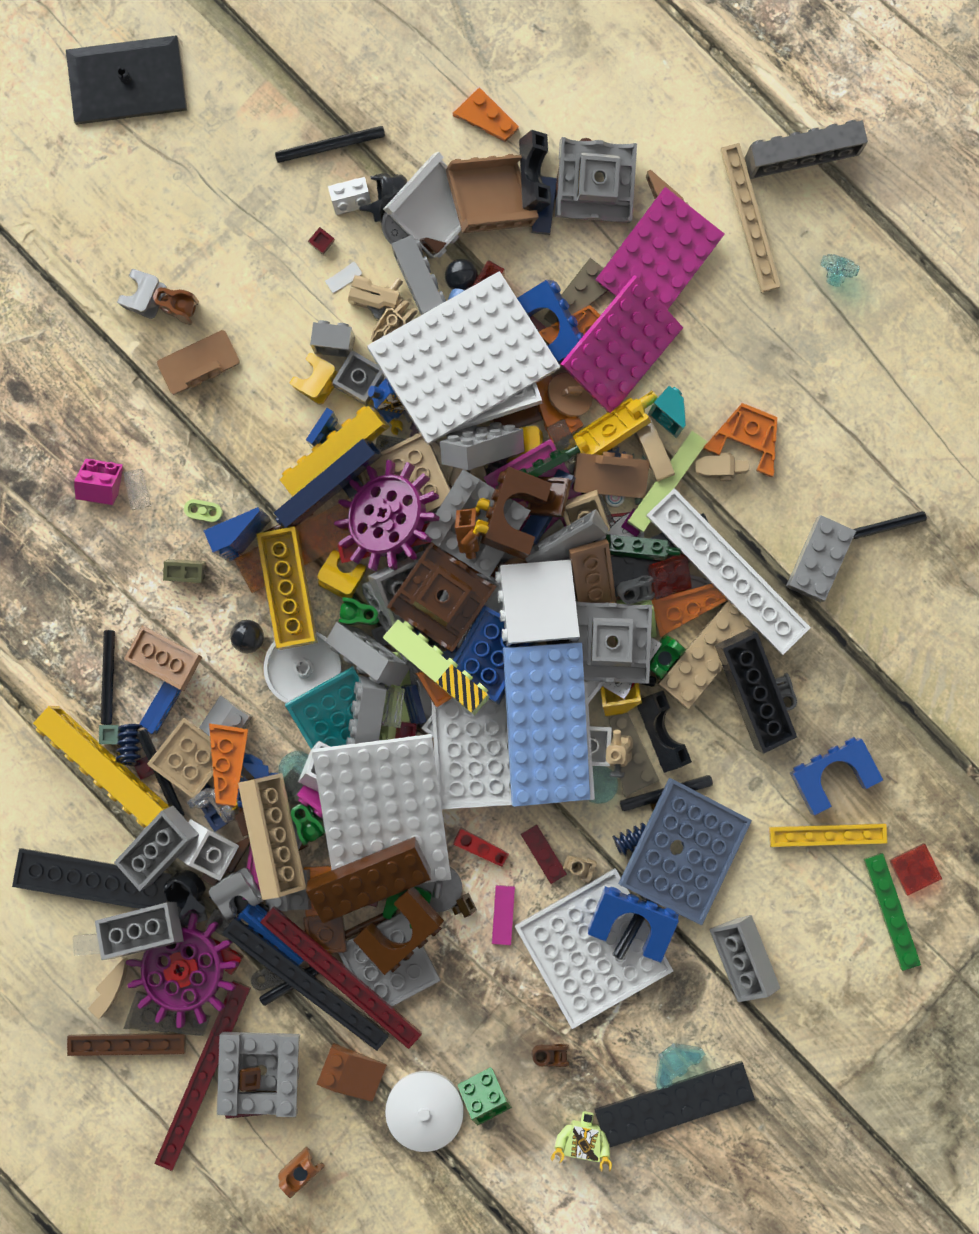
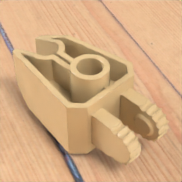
M407 300L402 301L395 310L393 308L386 309L374 327L370 340L375 342L407 324L418 311L413 307L402 317L401 314L409 306Z
M721 453L720 456H705L696 460V474L705 478H720V481H731V478H734V474L747 473L750 469L747 461L735 460L731 453Z

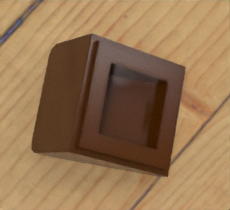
M427 237L419 240L431 254L439 253L447 244Z

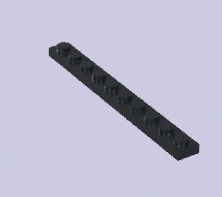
M234 917L222 934L376 1051L389 1037L387 1031L237 917Z

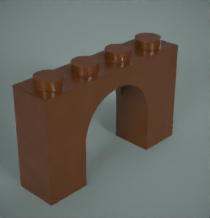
M508 466L504 472L501 471L497 482L500 484L498 489H495L491 500L494 502L486 513L489 529L486 534L480 532V536H482L480 543L524 560L530 555L535 537L516 530L508 524L504 517V504L509 499L519 498L541 507L547 501L552 483Z
M414 887L408 889L394 903L411 924V940L404 943L393 942L386 938L373 922L353 939L384 975L389 971L393 973L401 966L399 963L401 960L405 959L407 961L414 954L413 950L416 947L422 948L428 942L426 938L430 935L434 937L442 929L440 926L444 920Z

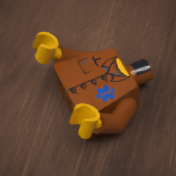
M480 498L475 508L456 510L455 532L459 552L465 553L467 559H474L478 556L477 552L480 551L479 532L486 534L489 529L487 526L489 522L478 520L477 518L481 514L480 509L487 511L490 500Z

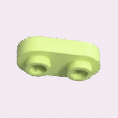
M191 499L184 505V512L191 519L215 523L223 516L222 508L216 503ZM197 506L198 511L193 513L192 508ZM216 510V515L212 517L210 512Z

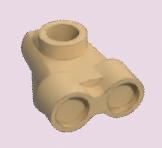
M568 855L563 869L579 876L581 881L589 883L597 861L589 858L584 860Z

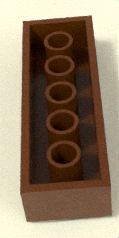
M413 837L307 880L306 893L322 923H326L431 880V868L416 838Z

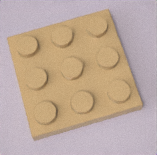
M183 717L147 765L195 799L213 776L210 737Z

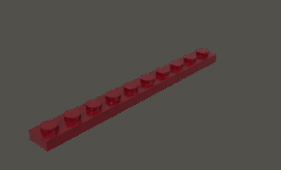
M275 906L261 920L260 923L406 1048L410 1049L420 1038L422 1032Z
M235 980L232 983L236 985V989L227 992L223 1002L225 1007L218 1013L154 1164L173 1171L218 1067L220 1034L222 1032H233L251 987Z

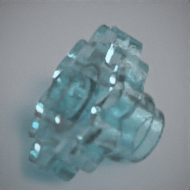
M835 254L823 255L821 260V266L828 271L826 282L836 287H840L846 277L853 278V276H857L860 266L854 264L855 262L848 258Z

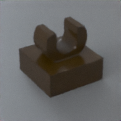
M469 893L456 900L457 905L451 908L454 915L462 913L464 918L477 911Z

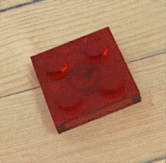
M680 554V557L674 556L666 559V561H659L649 565L650 576L653 577L652 590L655 592L656 600L692 588L688 557L684 554Z
M925 843L889 859L907 896L942 880Z

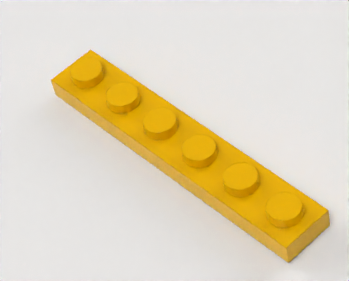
M882 823L769 827L770 847L887 843V825Z

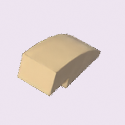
M651 420V423L637 431L635 436L658 482L675 475L660 436Z
M127 957L122 959L96 987V990L101 995L91 1004L88 1010L98 1019L102 1018L109 1010L122 988L128 969L126 960L129 959Z

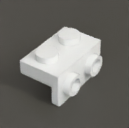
M365 177L328 186L336 215L359 210L360 206L371 204Z

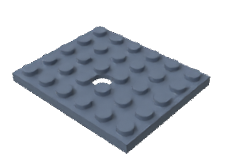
M669 778L618 884L665 908L674 910L677 914L703 925L752 820ZM675 840H680L683 850L680 854L674 855L670 850V846Z

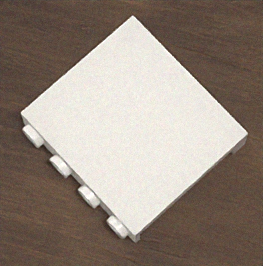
M440 152L434 153L383 208L409 236L413 235L415 240L427 237L447 243L437 254H431L421 244L423 251L430 258H440L446 252L445 247L449 243L453 244L459 237L458 233L462 230L445 171L448 166L442 161L444 157Z
M571 560L500 565L495 576L496 583H500L498 602H502L503 609L500 610V621L504 622L505 628L502 629V640L506 641L507 647L517 643L565 639L577 641L579 639Z

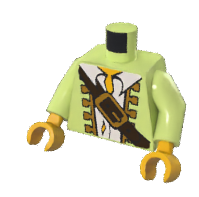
M583 1111L581 1121L572 1120L571 1125H566L557 1136L554 1148L556 1151L551 1155V1161L554 1160L555 1155H558L560 1157V1164L564 1156L600 1162L599 1169L601 1172L603 1170L602 1165L607 1164L609 1172L611 1171L612 1163L609 1160V1142L605 1133L600 1130L599 1125L592 1124L593 1113Z

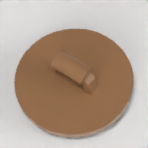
M568 372L557 374L548 385L547 394L549 401L559 413L568 417H579L590 409L593 397Z

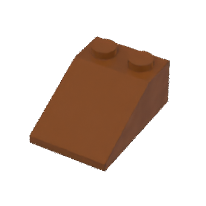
M333 1043L316 1085L333 1092L373 1102L387 1064Z

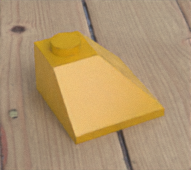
M639 683L633 685L625 699L604 686L600 688L605 716L625 714L642 703Z

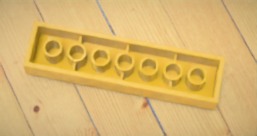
M48 706L33 722L37 727L35 730L43 737L46 735L51 740L50 744L53 747L64 751V756L73 763L75 761L80 766L78 769L86 776L89 774L94 779L93 783L96 786L106 789L109 792L107 795L115 802L118 800L123 805L122 809L129 815L133 814L138 818L136 821L142 827H147L162 810L169 808V805L125 765L116 762V757L102 744H99L91 734L60 706Z

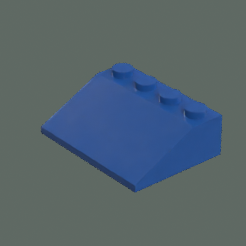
M257 507L203 531L212 552L225 560L229 559V561L240 557L239 554L248 548L257 537L256 534L260 533L271 519L263 510Z
M484 605L453 661L458 664L457 669L460 672L465 670L473 677L472 682L476 685L481 683L487 688L489 700L499 705L506 694L503 648L507 646L506 641L502 640V629L505 628L504 622L500 621V613ZM535 642L511 644L510 647L533 646Z

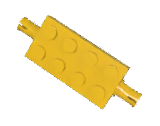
M652 390L640 399L632 400L630 397L612 412L606 413L568 438L567 440L570 445L563 450H569L577 445L580 449L579 453L602 455L603 452L609 451L651 423L649 416L645 413V409L652 405L658 397Z

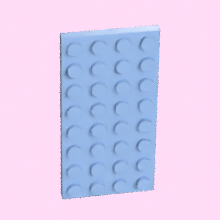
M582 642L503 648L512 806L590 800Z

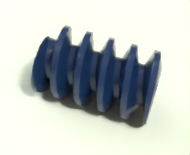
M125 724L118 727L120 734L117 735V738L120 741L117 742L119 749L116 750V753L119 756L116 757V762L126 766H139L141 764L136 762L135 759L141 758V755L136 754V752L141 751L142 748L136 746V744L140 743L139 739H137V733L139 732L137 729L143 728L142 725Z
M643 822L640 823V829L637 826H633V833L627 829L626 836L622 832L619 833V839L615 835L612 836L619 854L623 853L627 857V850H630L632 853L634 852V847L637 846L646 827Z

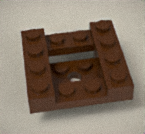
M431 542L386 608L450 652H453L497 586L481 578L469 569L468 566L452 558ZM440 590L448 593V599L444 602L437 598V593Z

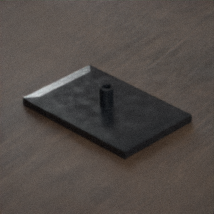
M177 35L66 49L73 117L76 125L187 110Z

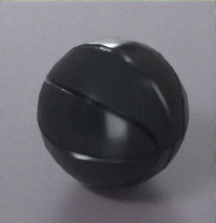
M457 259L452 261L446 268L445 280L450 289L467 290L476 285L478 271L471 261Z
M253 620L239 621L231 630V644L241 653L255 652L262 646L264 640L261 626Z

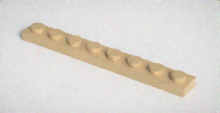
M740 143L721 147L720 151L760 291L763 293L780 288L779 279Z

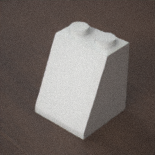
M190 819L188 823L199 835L177 858L220 881L239 845Z

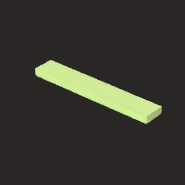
M691 431L670 461L675 475L658 482L656 481L627 523L642 533L651 522L646 515L676 487L708 441Z

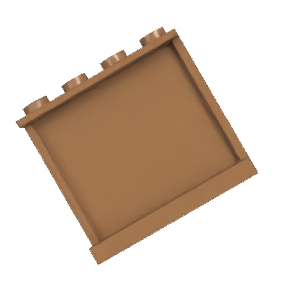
M508 154L502 157L489 156L480 159L474 157L469 160L455 159L449 163L445 171L462 233L533 226L538 219L537 210L529 211L522 207L521 173L518 162L522 158L521 155Z

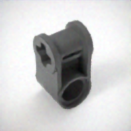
M641 576L636 579L623 581L617 585L616 594L626 604L653 599L655 597V592L652 590L653 577Z
M784 673V676L775 678L777 684L784 682L778 688L783 699L784 697L791 699V706L786 707L787 711L797 706V698L789 674Z

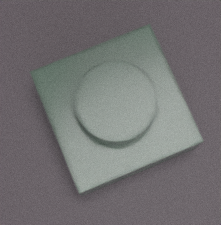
M99 725V744H117L120 741L117 738V735L120 734L118 731L120 725Z

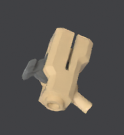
M355 275L351 285L354 288L350 289L348 302L349 304L371 310L376 321H379L385 309L393 308L395 310L403 301V297H400V292L397 291L403 284V281L397 278L390 287H380L373 285L368 278Z
M620 730L613 731V739L606 749V761L610 766H615L614 771L610 772V777L617 778L624 777L625 772H621V769L632 760L631 749L633 748L632 737L621 735Z

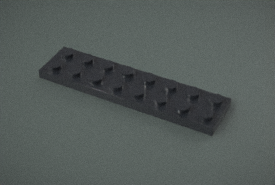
M19 848L12 887L143 909L168 902L163 892V887L166 881L173 877V874L163 872L151 886L139 891L116 864Z
M741 1060L594 1110L600 1129L607 1137L609 1147H613L753 1101L755 1098Z

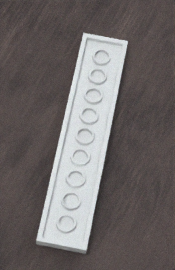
M675 488L646 515L678 549L681 548V553L781 655H784L811 628Z

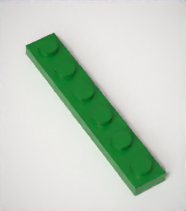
M880 853L864 858L863 860L900 969L905 971L920 966L921 963L884 854Z

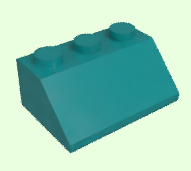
M668 386L653 403L648 414L675 438L680 435L686 426L684 398L679 389Z

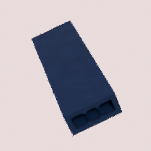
M361 439L274 512L277 516L275 518L277 523L281 527L289 528L295 526L296 528L348 485L351 479L354 480L366 470L367 466H371L383 455L371 440Z

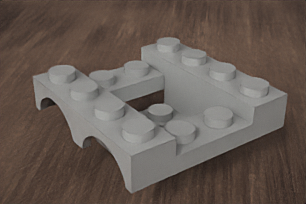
M562 137L559 142L560 160L555 217L630 223L633 216L637 143L612 144L603 140L576 141ZM579 161H581V164H580V180H579V196L577 197V193H578V177H579ZM596 172L603 173V182L595 180L594 175Z
M463 469L436 513L440 517L439 521L430 522L424 533L429 535L432 539L431 542L489 578L505 552L480 543V551L477 552L478 556L474 559H467L465 553L459 552L455 521L456 510L475 508L480 498L490 500L489 507H492L494 501L491 498L495 489ZM512 499L507 500L504 504L503 510L506 521L511 527L519 530L530 510ZM480 509L481 514L477 518L487 522V511Z
M576 601L580 637L577 641H572V643L582 642L584 681L649 684L652 605L585 603ZM610 636H614L618 640V644L614 648L607 645V639Z
M222 1032L219 1039L217 1115L269 1114L276 1115V1117H296L298 1114L297 1088L300 1034ZM264 1065L267 1068V1073L261 1075L260 1089L254 1090L277 1091V1093L240 1092V1069Z

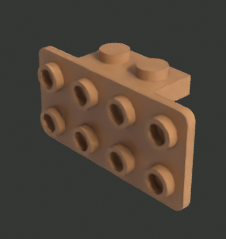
M224 330L216 332L157 361L159 370L170 393L173 395L190 387H196L207 379H213L219 376L220 373L240 363Z
M603 452V455L578 453L575 463L574 477L576 479L573 483V490L582 493L597 490L598 494L644 498L647 489L649 461L633 459V455L621 454V457H614L615 453Z

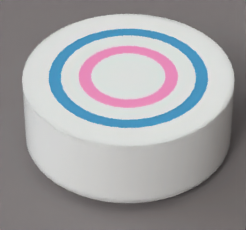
M605 495L606 503L611 507H619L625 499L624 496Z

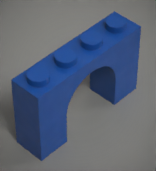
M545 280L517 299L528 317L546 308L552 310L558 317L560 324L559 334L548 345V348L560 365L584 335L582 332H579L577 328L578 322L568 310L569 304L562 298L558 283L554 280Z
M852 737L844 741L845 745L840 748L838 745L827 750L828 754L821 756V754L816 755L810 759V763L806 765L801 763L793 767L794 771L790 772V775L810 814L817 815L832 807L822 788L821 775L823 770L833 762L842 761L848 764L864 789H868L883 781L863 739Z
M605 886L588 926V935L606 941L613 923L619 916L626 913L639 914L649 922L651 927L643 946V956L661 963L679 922L678 914L670 908L663 909L658 907L652 901H642L634 894L627 895L618 888Z

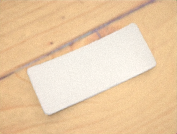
M352 262L346 268L325 280L332 293L352 282L354 276H360L362 272L357 264Z

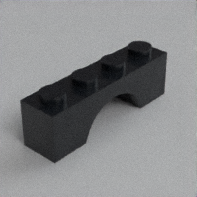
M530 130L519 139V150L522 157L520 159L522 207L529 211L537 210V213H539L551 204L550 186L543 184L541 180L542 162L548 153V137L545 133Z
M664 690L641 698L642 703L637 705L638 711L641 714L663 772L666 773L691 763L692 761L685 744L673 740L665 728V715L670 709V705Z

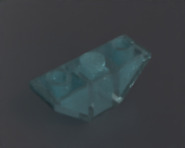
M673 1043L658 1055L655 1085L658 1090L662 1087L665 1089L673 1082L672 1080L677 1076H683L688 1071L687 1068L692 1064L697 1065L700 1063L705 1055L703 1049L697 1046Z

